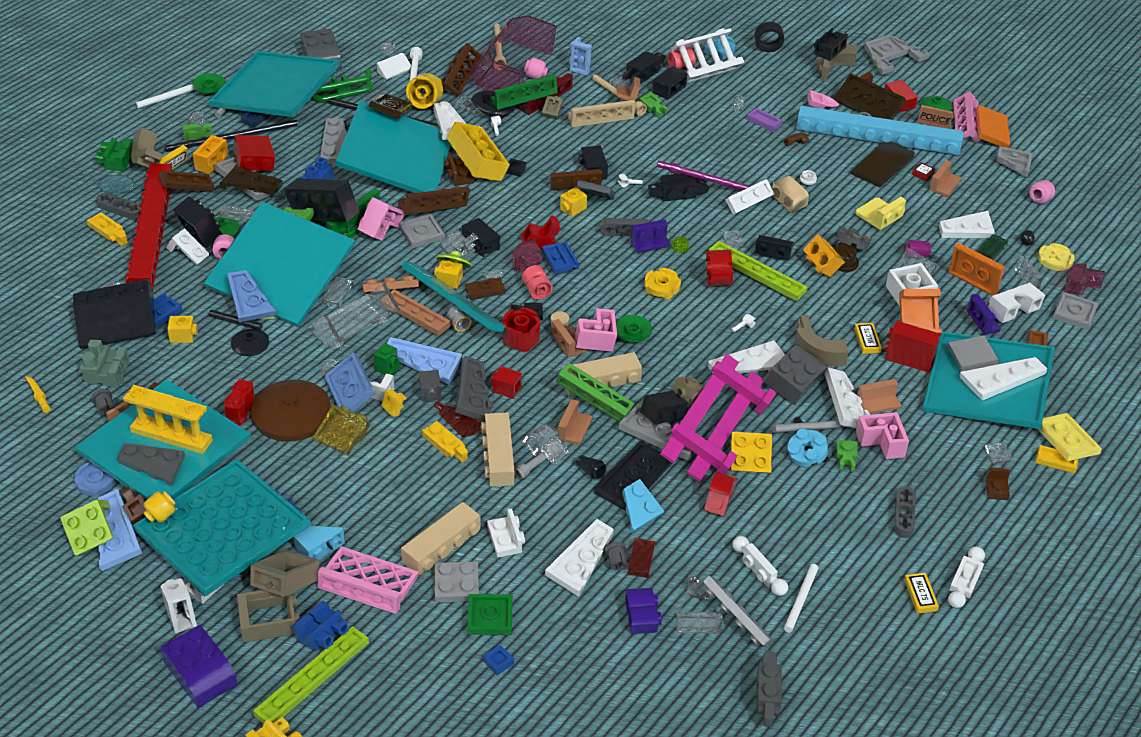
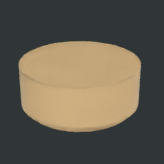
M558 311L551 315V325L552 321L559 319L564 327L569 325V315L567 313Z

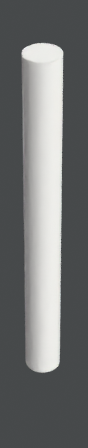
M193 84L136 102V106L139 109L195 89Z
M815 564L810 565L784 626V630L788 633H791L818 571V566Z

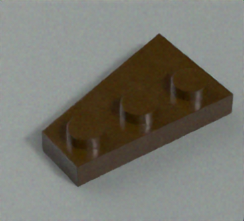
M235 166L220 182V188L226 189L227 186L236 187V190L240 191L249 188L254 192L276 194L282 187L283 180Z

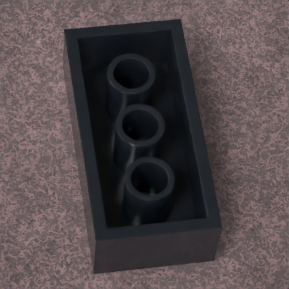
M297 178L284 188L291 209L304 210L306 208H313L314 214L311 220L348 222L360 212L348 180Z

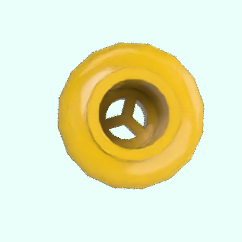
M157 491L143 503L146 509L143 514L151 522L156 520L159 523H163L175 512L174 505L176 503L165 491L163 493Z

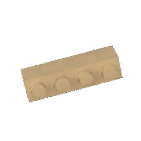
M635 352L574 364L575 367L609 388L640 382L642 377V366ZM570 370L568 371L569 373L577 377V375ZM585 382L593 387V384H591L590 382ZM565 388L568 396L576 395Z
M509 413L485 414V422H481L482 434H486V436H482L483 448H487V451H484V463H488V466H485V478H489L490 487L514 485V462Z
M464 502L460 503L401 548L402 562L410 569L418 571L419 576L425 571L430 570L440 559L446 558L452 550L460 547L465 540L478 533L481 529L480 515Z

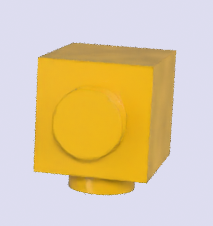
M576 187L560 195V209L573 217L587 209V195Z
M441 260L439 266L435 268L434 276L449 287L458 289L463 278V264Z
M170 316L168 324L170 343H193L194 335L198 334V325L194 324L193 316Z

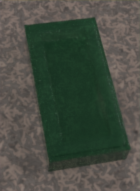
M993 234L976 252L994 260L1008 246L1009 241Z

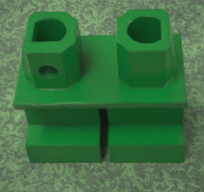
M112 137L110 142L102 141L100 145L101 152H96L95 154L96 163L104 164L107 170L125 172L131 160L132 139L125 138L124 142H118Z

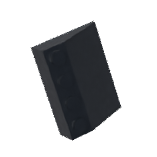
M148 279L73 293V309L80 349L89 348L88 343L90 340H101L102 345L156 334L154 294Z

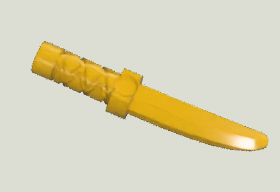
M25 376L26 381L34 392L35 401L39 403L44 413H48L51 408L45 399L46 395L41 391L34 379Z

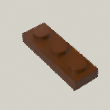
M601 169L550 173L551 191L577 188L579 180L601 185L602 171Z
M162 170L159 175L164 188L210 192L214 189V184L209 174Z

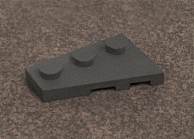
M124 443L118 456V462L137 472L143 471L155 480L161 479L172 487L185 458V453L182 450Z

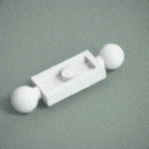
M736 537L733 540V548L739 553H744L743 561L745 565L752 569L760 582H763L768 588L771 587L775 595H785L788 591V584L785 580L777 578L778 571L752 543L749 544L746 537Z
M972 547L968 551V557H963L949 589L952 592L948 597V601L954 608L962 607L966 602V597H971L984 566L982 561L985 558V552L980 547Z

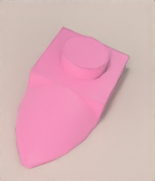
M812 90L807 94L809 105L814 108L824 109L825 107L839 106L834 99Z

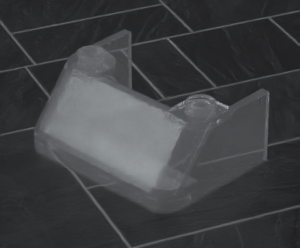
M384 283L369 294L329 315H323L310 324L308 328L328 349L332 347L335 350L344 345L342 343L344 340L376 323L380 326L389 321L388 316L400 310L386 283Z

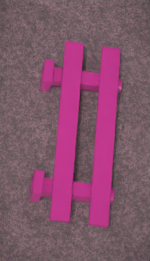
M728 354L724 356L721 362L717 361L711 371L714 373L681 423L678 424L676 422L670 431L673 435L660 453L671 463H674L684 446L696 453L697 457L686 473L698 482L702 480L711 465L717 468L716 472L725 474L738 455L732 451L728 455L721 451L722 446L750 402L757 405L754 411L761 415L776 394L771 388L767 392L761 389L760 386L764 379L751 371L747 378L737 372L735 368L739 362ZM727 384L738 393L708 440H705L694 431L723 386Z

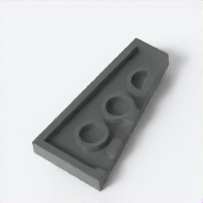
M464 356L455 412L485 422V414L491 413L492 404L488 398L489 389L485 384L486 375L483 361Z

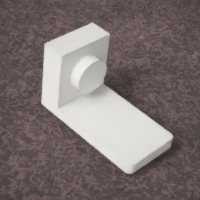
M185 228L175 235L166 247L170 252H173L175 249H181L196 265L209 256V253Z

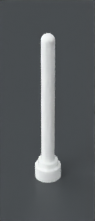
M413 47L410 50V58L412 59L410 81L417 77L418 61L422 59L423 51L419 47Z

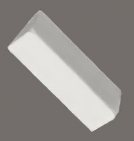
M403 53L377 63V73L386 80L411 70V64Z

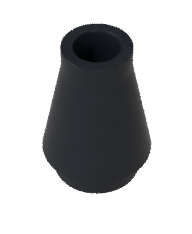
M580 455L576 460V465L582 468L592 479H600L606 472V465L602 460Z

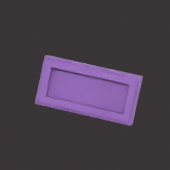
M758 108L751 111L746 120L771 132L776 131L783 123V120Z

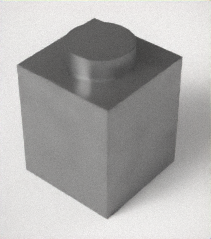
M420 371L419 385L422 402L441 400L439 371Z

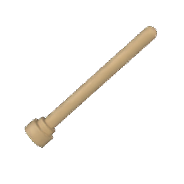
M496 23L494 25L496 47L494 67L496 69H504L506 67V58L502 56L500 25Z
M593 75L595 82L616 96L617 88L598 75ZM618 97V98H620V99L623 100V101H629V100L623 99V98H621V97ZM641 101L635 102V114L642 116L646 112L647 106Z

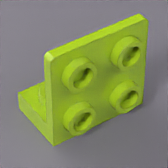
M97 499L60 517L74 555L79 556L114 538L104 512L111 508L108 500Z

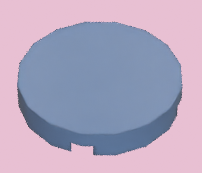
M91 462L79 467L74 475L77 490L88 496L104 494L116 484V479Z

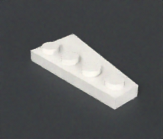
M443 101L434 104L433 110L436 119H438L437 123L440 126L442 140H448L447 136L454 122L465 123V121L450 103Z
M771 341L729 355L739 362L735 370L740 374L751 373V371L758 374V371L768 370L770 372L771 368L785 354L775 341ZM724 356L708 361V368L711 370L717 361H722Z
M1036 357L963 371L960 372V378L983 401L1045 375L1047 368Z
M828 367L824 374L840 425L857 428L859 416L870 415V413L862 408V400L853 393L855 388L846 373Z
M596 519L545 570V576L579 597L605 551V547L610 542L614 529Z

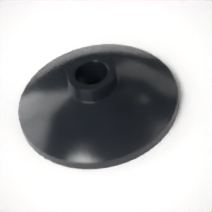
M258 329L242 330L236 333L231 340L233 351L241 356L261 354L269 346L268 335Z

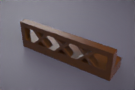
M468 43L457 51L441 80L443 92L448 89L456 97L461 94L481 56ZM469 52L475 56L474 59H470ZM463 62L468 64L469 69H465ZM458 72L462 73L463 79L459 78ZM456 83L458 90L454 88L451 84Z
M465 186L406 194V198L398 200V206L405 215L467 206L470 188Z

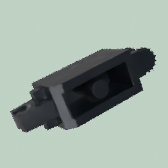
M643 52L627 63L626 72L622 75V80L627 81L630 79V84H632L634 77L640 78V84H642L660 71L661 64L665 61V55L659 52L655 54Z
M684 174L662 175L659 183L648 185V193L650 197H661L662 201L694 199L696 195L708 193L709 186L706 185L707 181Z

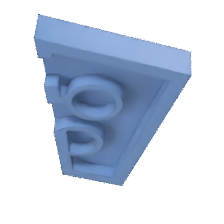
M246 270L227 273L239 322L276 315V310L269 304L265 295L260 292L257 284Z

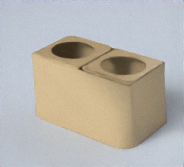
M791 176L773 182L772 190L775 194L772 196L789 212L793 213L808 205L809 194L807 190Z

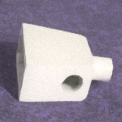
M180 578L167 580L160 587L175 633L196 627L191 598L183 580ZM183 607L184 612L181 614H177L178 611L176 608Z

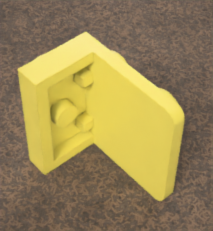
M900 197L888 204L880 198H874L858 208L856 215L881 230L903 216L906 199Z

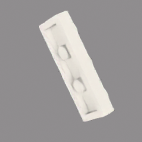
M766 179L725 200L734 215L775 193Z

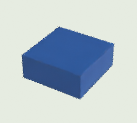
M499 645L483 656V662L496 675H499L514 664V658Z

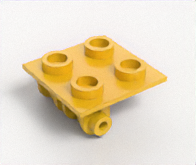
M732 432L730 448L738 456L731 465V471L771 473L772 434Z

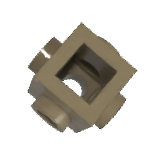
M677 377L672 391H675L688 402L687 407H690L704 387L699 384L698 380L692 377Z

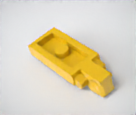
M102 212L87 220V226L111 242L116 241L121 246L128 244L127 235L123 227Z
M438 421L422 430V436L446 457L454 456L462 463L468 459V450L463 442Z

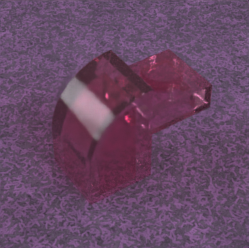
M534 240L521 243L515 247L513 251L514 271L520 270L523 274L528 267L541 264V250Z
M1085 263L1073 265L1069 269L1064 284V292L1083 296L1085 287L1101 289L1105 271L1088 269Z

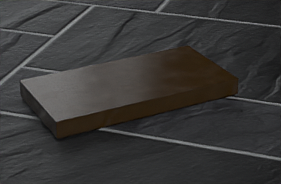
M851 73L834 97L837 103L865 116L889 120L895 118L906 101L905 97Z
M387 93L376 97L369 104L370 108L399 119L413 109L411 102Z
M891 141L883 142L852 169L851 174L877 187H881L914 157L915 152Z

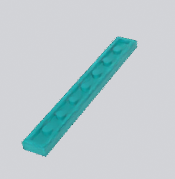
M403 262V269L487 329L503 332L505 325L415 263Z

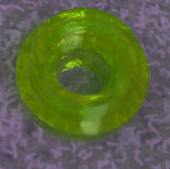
M676 237L672 242V248L679 253L686 252L689 249V242L685 237Z

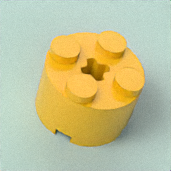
M423 73L413 78L406 88L407 98L412 102L413 106L420 109L434 105L440 101L443 95L441 79L430 73Z

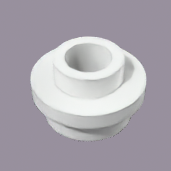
M811 170L804 171L800 175V181L808 186L815 184L817 181L815 172Z

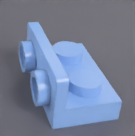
M577 37L570 45V71L588 75L590 73L592 45L581 43V37Z

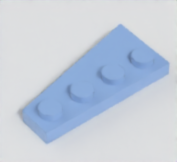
M392 337L387 342V344L397 348L398 362L417 371L438 370L440 381L448 385L451 383L462 361V354Z
M118 489L98 497L99 500H108L111 508L104 512L114 536L112 540L99 546V567L101 571L142 554L132 523L122 507L124 502Z

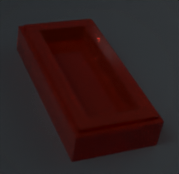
M640 538L634 539L628 575L649 578L655 541Z

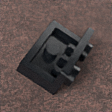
M759 235L756 240L755 254L789 260L794 242Z

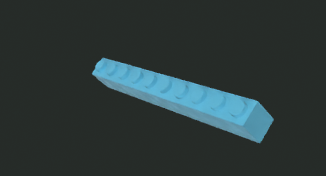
M800 106L796 128L797 130L879 143L891 141L904 147L954 155L960 154L963 142V131L807 106Z

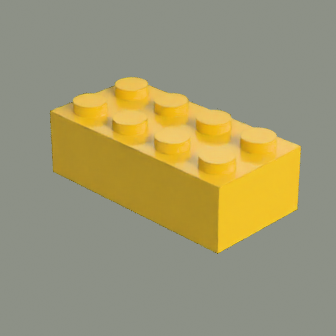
M455 121L447 139L458 153L457 155L463 160L464 165L470 170L471 175L475 178H486L490 181H502L510 164L483 127Z

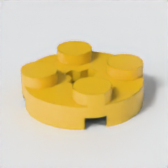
M659 268V271L655 272L651 270L645 276V292L669 300L679 292L681 279L678 278V274L668 268Z

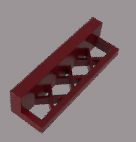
M567 73L561 78H556L557 93L548 96L560 97L571 90L573 87V75ZM547 96L517 104L516 108L527 115H531L544 107Z

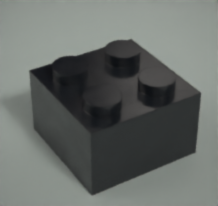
M188 196L173 209L182 227L205 248L213 244L218 236L223 235L219 229L221 227L220 224L213 218L215 215L209 208L205 209L198 199L194 200Z

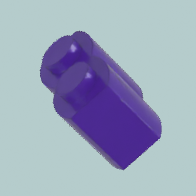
M652 587L626 589L625 604L631 634L657 632L658 625L662 624L661 612H657L656 609L658 607V595L653 593Z

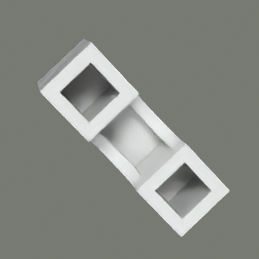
M1031 283L993 295L989 300L988 308L994 313L996 319L1004 323L1015 319L1019 308L1027 314L1039 310L1045 294Z

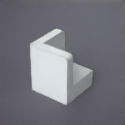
M386 374L381 383L370 382L376 393L371 397L372 399L383 401L385 391L388 389L394 390V375Z

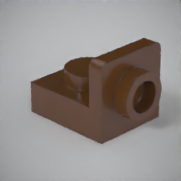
M989 468L986 478L988 499L1009 500V469Z

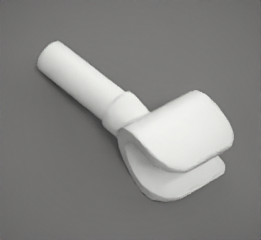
M499 115L491 117V127L494 128L495 136L499 135L498 125H501Z
M625 174L619 175L621 181L618 180V183L622 187H627L629 184L643 183L642 180L628 179Z
M746 314L742 322L731 328V331L735 332L745 325L750 328L754 327L756 324L754 320L756 318Z

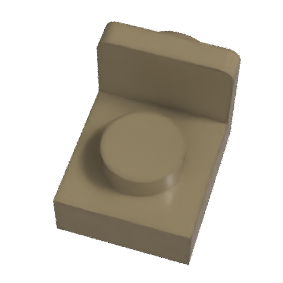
M547 96L542 116L558 119L561 109H564L563 99L558 96Z

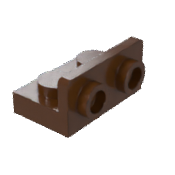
M451 152L447 153L445 168L448 169L449 180L452 179L454 186L473 184L474 176L471 175L470 170L464 165L461 158L453 159Z

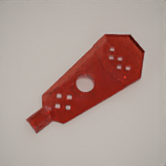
M439 401L434 404V407L440 411L439 415L462 438L472 436L481 430V422L479 420L456 413L455 408L451 405L444 406Z

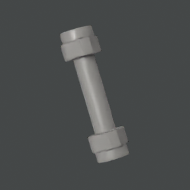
M548 445L542 449L541 454L526 464H520L514 469L515 476L521 480L528 476L530 470L545 460L549 461L557 454L555 447Z

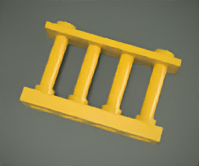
M133 385L123 398L125 402L136 405L138 417L130 426L132 433L201 454L205 452L213 441L212 435L201 432L199 426V419L207 410V406L137 385ZM145 408L154 410L155 417L146 415ZM163 413L171 415L173 423L165 421ZM181 419L190 421L191 428L182 426Z

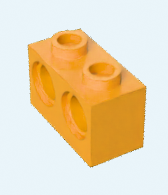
M211 135L193 152L195 170L211 174L214 171V164L224 161L228 157L226 139Z
M818 234L803 249L807 254L806 259L816 265L815 270L821 275L826 274L831 277L845 263L829 242Z

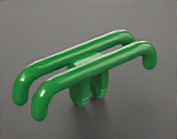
M367 69L365 70L366 75L347 79L345 75H341V81H338L336 77H332V83L322 85L318 92L335 89L337 93L319 96L315 93L311 98L316 102L322 103L330 101L331 98L341 99L369 92L373 87L370 80L372 72ZM366 82L364 87L351 89V85Z

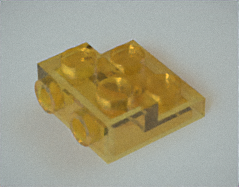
M333 404L314 434L313 439L336 451L349 455L357 441L361 442L370 424L365 415L361 413L354 414L345 406L341 405L338 407Z

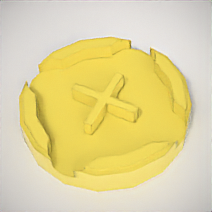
M1052 243L1050 246L1044 245L1040 248L1038 260L1048 269L1064 271L1073 265L1074 254L1070 253L1071 250L1068 247Z

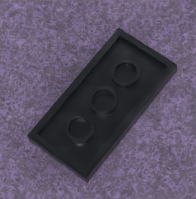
M639 441L594 488V494L626 511V503L622 494L623 489L640 479L649 490L673 463L660 455V451Z

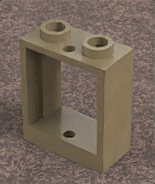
M287 549L282 550L251 565V586L285 597L318 581L319 560Z
M266 590L237 594L243 643L295 634L292 626L300 620L298 611L294 612L293 609L298 607L296 594H289L283 597ZM287 604L289 619L250 625L249 610Z

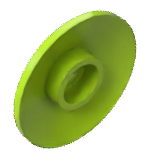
M451 251L450 254H442L436 257L439 262L446 260L462 263L463 268L472 267L468 260L461 257L462 253L457 251Z

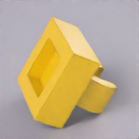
M388 389L385 391L381 407L392 417L399 416L400 410L404 408L403 400L407 397L402 393H396L393 389Z

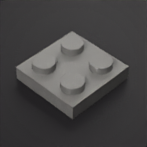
M478 562L435 563V602L469 601V594H479Z

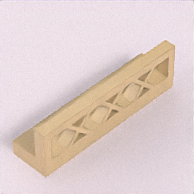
M629 100L572 108L571 112L568 113V120L572 127L634 119L635 101Z

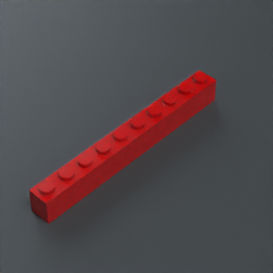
M150 164L149 171H146L147 182H144L145 192H142L143 204H140V215L137 216L136 238H133L134 249H131V261L128 262L129 273H126V283L148 279L152 291L154 289L171 188H164L159 175L162 170L172 171L171 164Z

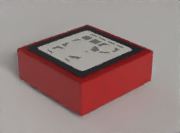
M920 162L913 169L912 175L927 181L935 173V168Z

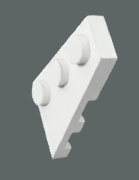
M988 211L943 220L939 224L942 238H994L995 234Z

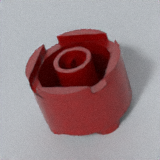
M731 249L706 251V261H710L707 262V275H711L707 276L708 287L733 285Z
M520 308L517 311L511 309L503 316V325H505L503 343L521 352H528L540 340V319L538 314L529 308Z

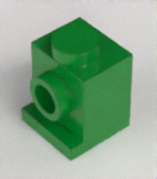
M384 343L374 353L375 371L384 375H393L401 367V363L398 362L397 348Z

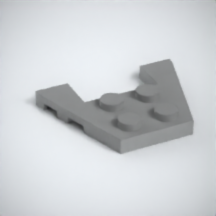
M890 34L868 41L864 47L881 75L893 71L894 66L888 62L892 59L908 54L917 62L928 59L930 55L927 51H924V53L919 51L916 46L910 47L905 45V41Z

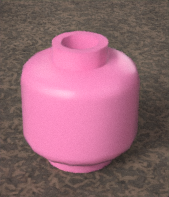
M531 58L527 60L524 72H526L527 77L537 79L545 77L548 68H545L546 63L544 61Z
M1041 180L1031 186L1029 191L1030 198L1035 203L1043 204L1054 197L1055 187L1050 181Z
M226 234L218 236L213 244L214 256L221 260L235 239Z

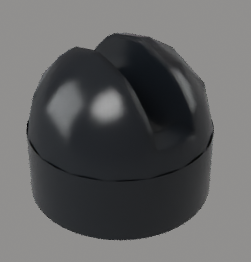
M1026 230L1020 234V240L1024 245L1028 246L1034 242L1035 236L1033 231Z

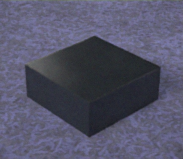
M511 158L508 162L510 166L506 174L521 177L526 169L527 162Z

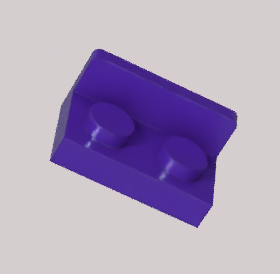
M665 219L632 226L631 243L637 253L670 246V242L667 239L668 223Z
M978 293L972 294L967 312L984 335L1000 332L1001 328L995 321L994 313L990 311Z

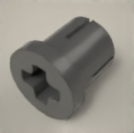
M100 389L93 393L92 401L96 404L100 415H105L106 412L114 408L110 390Z
M614 542L605 547V553L609 557L612 570H622L627 567L626 545L622 542Z

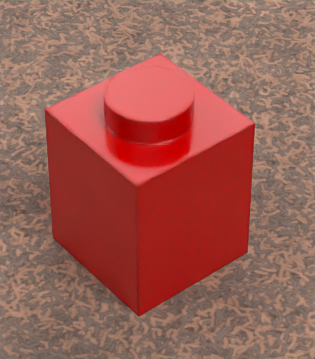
M500 366L498 371L494 372L491 377L492 392L514 399L522 387V373Z

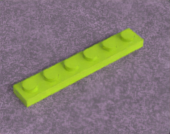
M721 241L716 242L709 248V250L731 249L732 268L795 301H798L807 292V286Z
M352 626L348 632L334 641L328 649L321 652L253 710L254 717L264 724L267 719L273 723L287 715L368 645L369 638Z

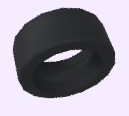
M765 22L755 30V44L761 51L774 52L782 47L784 33L779 24ZM775 32L778 34V38L773 42L767 43L760 40L764 33Z

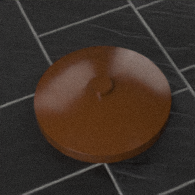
M304 380L276 382L264 388L254 398L251 406L252 421L261 434L273 440L292 442L307 439L320 432L328 423L331 416L330 399L321 387L312 382Z

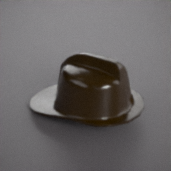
M842 242L831 245L845 261L838 269L839 271L853 272L858 268L857 252L852 245L850 246Z

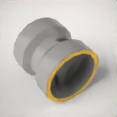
M457 306L452 307L448 311L447 318L451 321L456 331L462 332L470 327L471 319L464 311Z

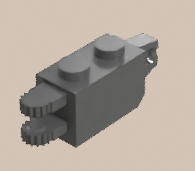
M767 650L763 655L762 663H759L756 676V714H763V726L773 727L774 715L779 716L782 704V665L777 664L775 652Z

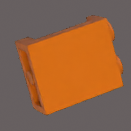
M940 289L901 290L899 292L900 322L941 334L942 329H939L938 297L941 296Z

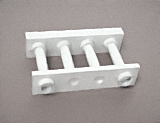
M722 28L712 34L686 41L681 39L675 42L671 50L672 52L680 50L688 70L687 83L738 69L744 63L742 57L736 58L733 56L726 37L731 33V28L726 30ZM721 40L728 58L727 61H720L713 41ZM707 43L714 60V65L709 66L706 63L699 46L700 44ZM686 48H694L701 65L700 69L696 70L693 68Z

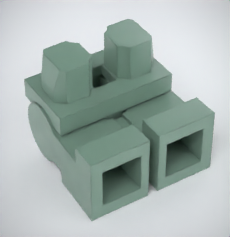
M90 340L88 343L89 348L83 354L82 363L79 368L80 373H83V379L89 384L102 383L103 386L119 387L130 363L127 348L118 347V350H110L109 346L102 345L101 340Z

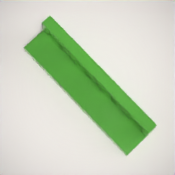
M568 363L565 369L562 368L558 374L556 383L619 422L626 417L635 404L571 363ZM570 370L577 375V377L569 373L568 371ZM585 382H590L591 384H593V387ZM602 392H606L607 394H609L610 397L606 396ZM622 402V403H624L625 405H627L628 407L626 408V407H624L623 405H621V404H619V403Z

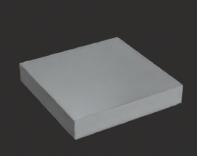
M432 214L399 222V228L412 248L445 239L444 232Z
M1063 292L1053 319L1089 330L1099 303Z
M984 335L948 342V348L961 372L998 364V358Z

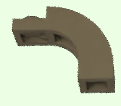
M847 44L846 48L831 61L818 56L816 71L822 74L821 80L827 81L828 72L832 67H855L858 45Z
M145 128L136 130L131 147V160L133 163L149 169L150 164L161 161L163 154L154 151L157 133Z
M801 315L800 323H797L795 344L800 345L827 366H846L849 352L845 339L829 340L818 336L812 330L809 316Z

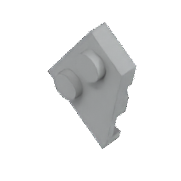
M1000 146L996 161L1027 177L1033 153Z

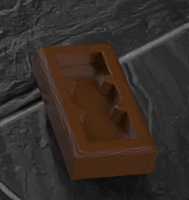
M500 277L465 284L470 300L505 294V287Z

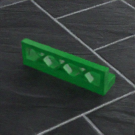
M552 74L494 90L495 96L491 97V102L499 110L556 94V75Z
M374 188L357 200L360 212L348 222L327 221V229L339 234L348 233L345 236L351 239L359 234L361 231L358 230V227L350 226L359 224L372 197L380 200V191Z

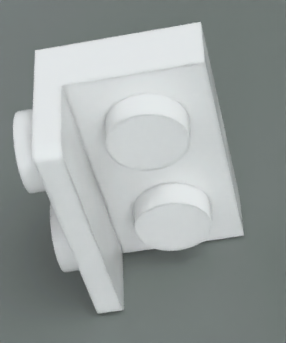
M512 509L507 510V517L487 521L488 531L497 558L522 553V544H525L523 531L519 532L518 516H514Z

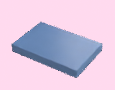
M354 352L325 375L339 410L344 417L349 416L376 394L358 355Z

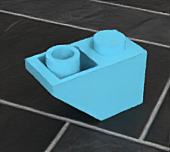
M309 526L294 536L295 550L299 554L321 560L324 556L345 544L344 530L341 527Z

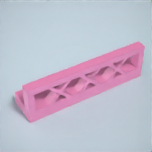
M969 91L953 100L955 130L963 131L967 129L963 132V139L971 136L977 143L982 140L978 138L976 108L979 104Z

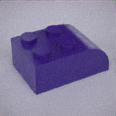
M201 624L160 646L164 664L197 708L238 685L235 673L227 658Z

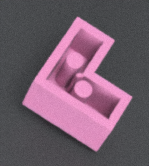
M372 197L367 205L364 216L359 222L358 230L383 241L389 226L392 225L399 228V222L402 221L405 214L401 209Z
M596 308L593 320H578L575 332L576 348L613 352L617 338L614 310Z
M897 412L859 416L856 434L861 446L880 445L886 459L905 457L909 440Z

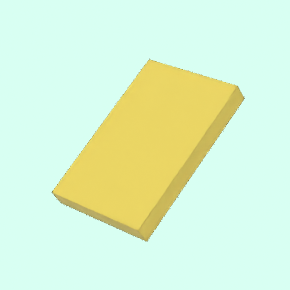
M1068 413L1043 418L1042 428L1038 430L1067 461L1101 453L1102 448Z

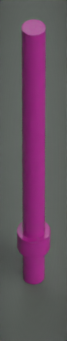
M659 160L657 162V167L669 170L670 173L684 174L741 191L751 187L684 168L677 163L672 162L670 164Z

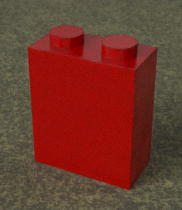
M235 135L233 151L238 167L249 171H274L275 154L269 136Z
M896 321L894 327H890L887 338H890V341L887 340L884 351L887 352L885 360L929 373L934 362L940 333Z

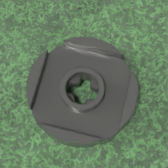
M839 226L835 235L840 241L850 246L851 244L857 245L856 248L867 250L872 240L866 235H859V231L851 227L847 229Z

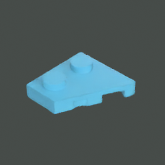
M640 479L623 489V499L626 503V513L630 519V531L632 533L664 513L663 508Z

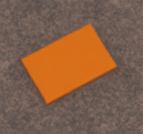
M978 105L976 108L978 138L1008 148L1010 146L1007 115Z
M958 242L954 247L948 272L993 296L998 294L1005 266Z

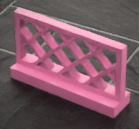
M341 546L327 566L319 569L318 588L397 614L400 610V603L418 578L419 572ZM345 555L352 559L342 561L341 557ZM366 562L371 564V566L361 568L360 563ZM355 565L357 569L347 571L345 567ZM341 568L342 572L334 571V569ZM388 569L391 572L381 574L379 570ZM374 571L376 575L366 577L364 573ZM360 575L362 579H358L352 576ZM406 575L410 578L400 580L398 576ZM394 578L396 582L386 584L384 580ZM380 581L381 585L373 584V582ZM400 588L401 591L397 592L391 589Z

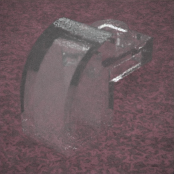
M456 229L439 246L446 254H450L451 251H457L462 253L461 257L466 259L476 251L473 247L478 237L475 233H472L465 239L459 230Z
M548 424L541 425L523 440L535 456L542 451L552 465H555L570 453L557 437L560 433Z

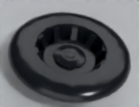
M480 91L471 98L472 104L482 113L489 116H503L514 112L516 109V105L497 110L491 102V97L495 96L494 91Z

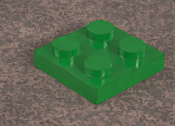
M469 594L468 635H512L513 594Z

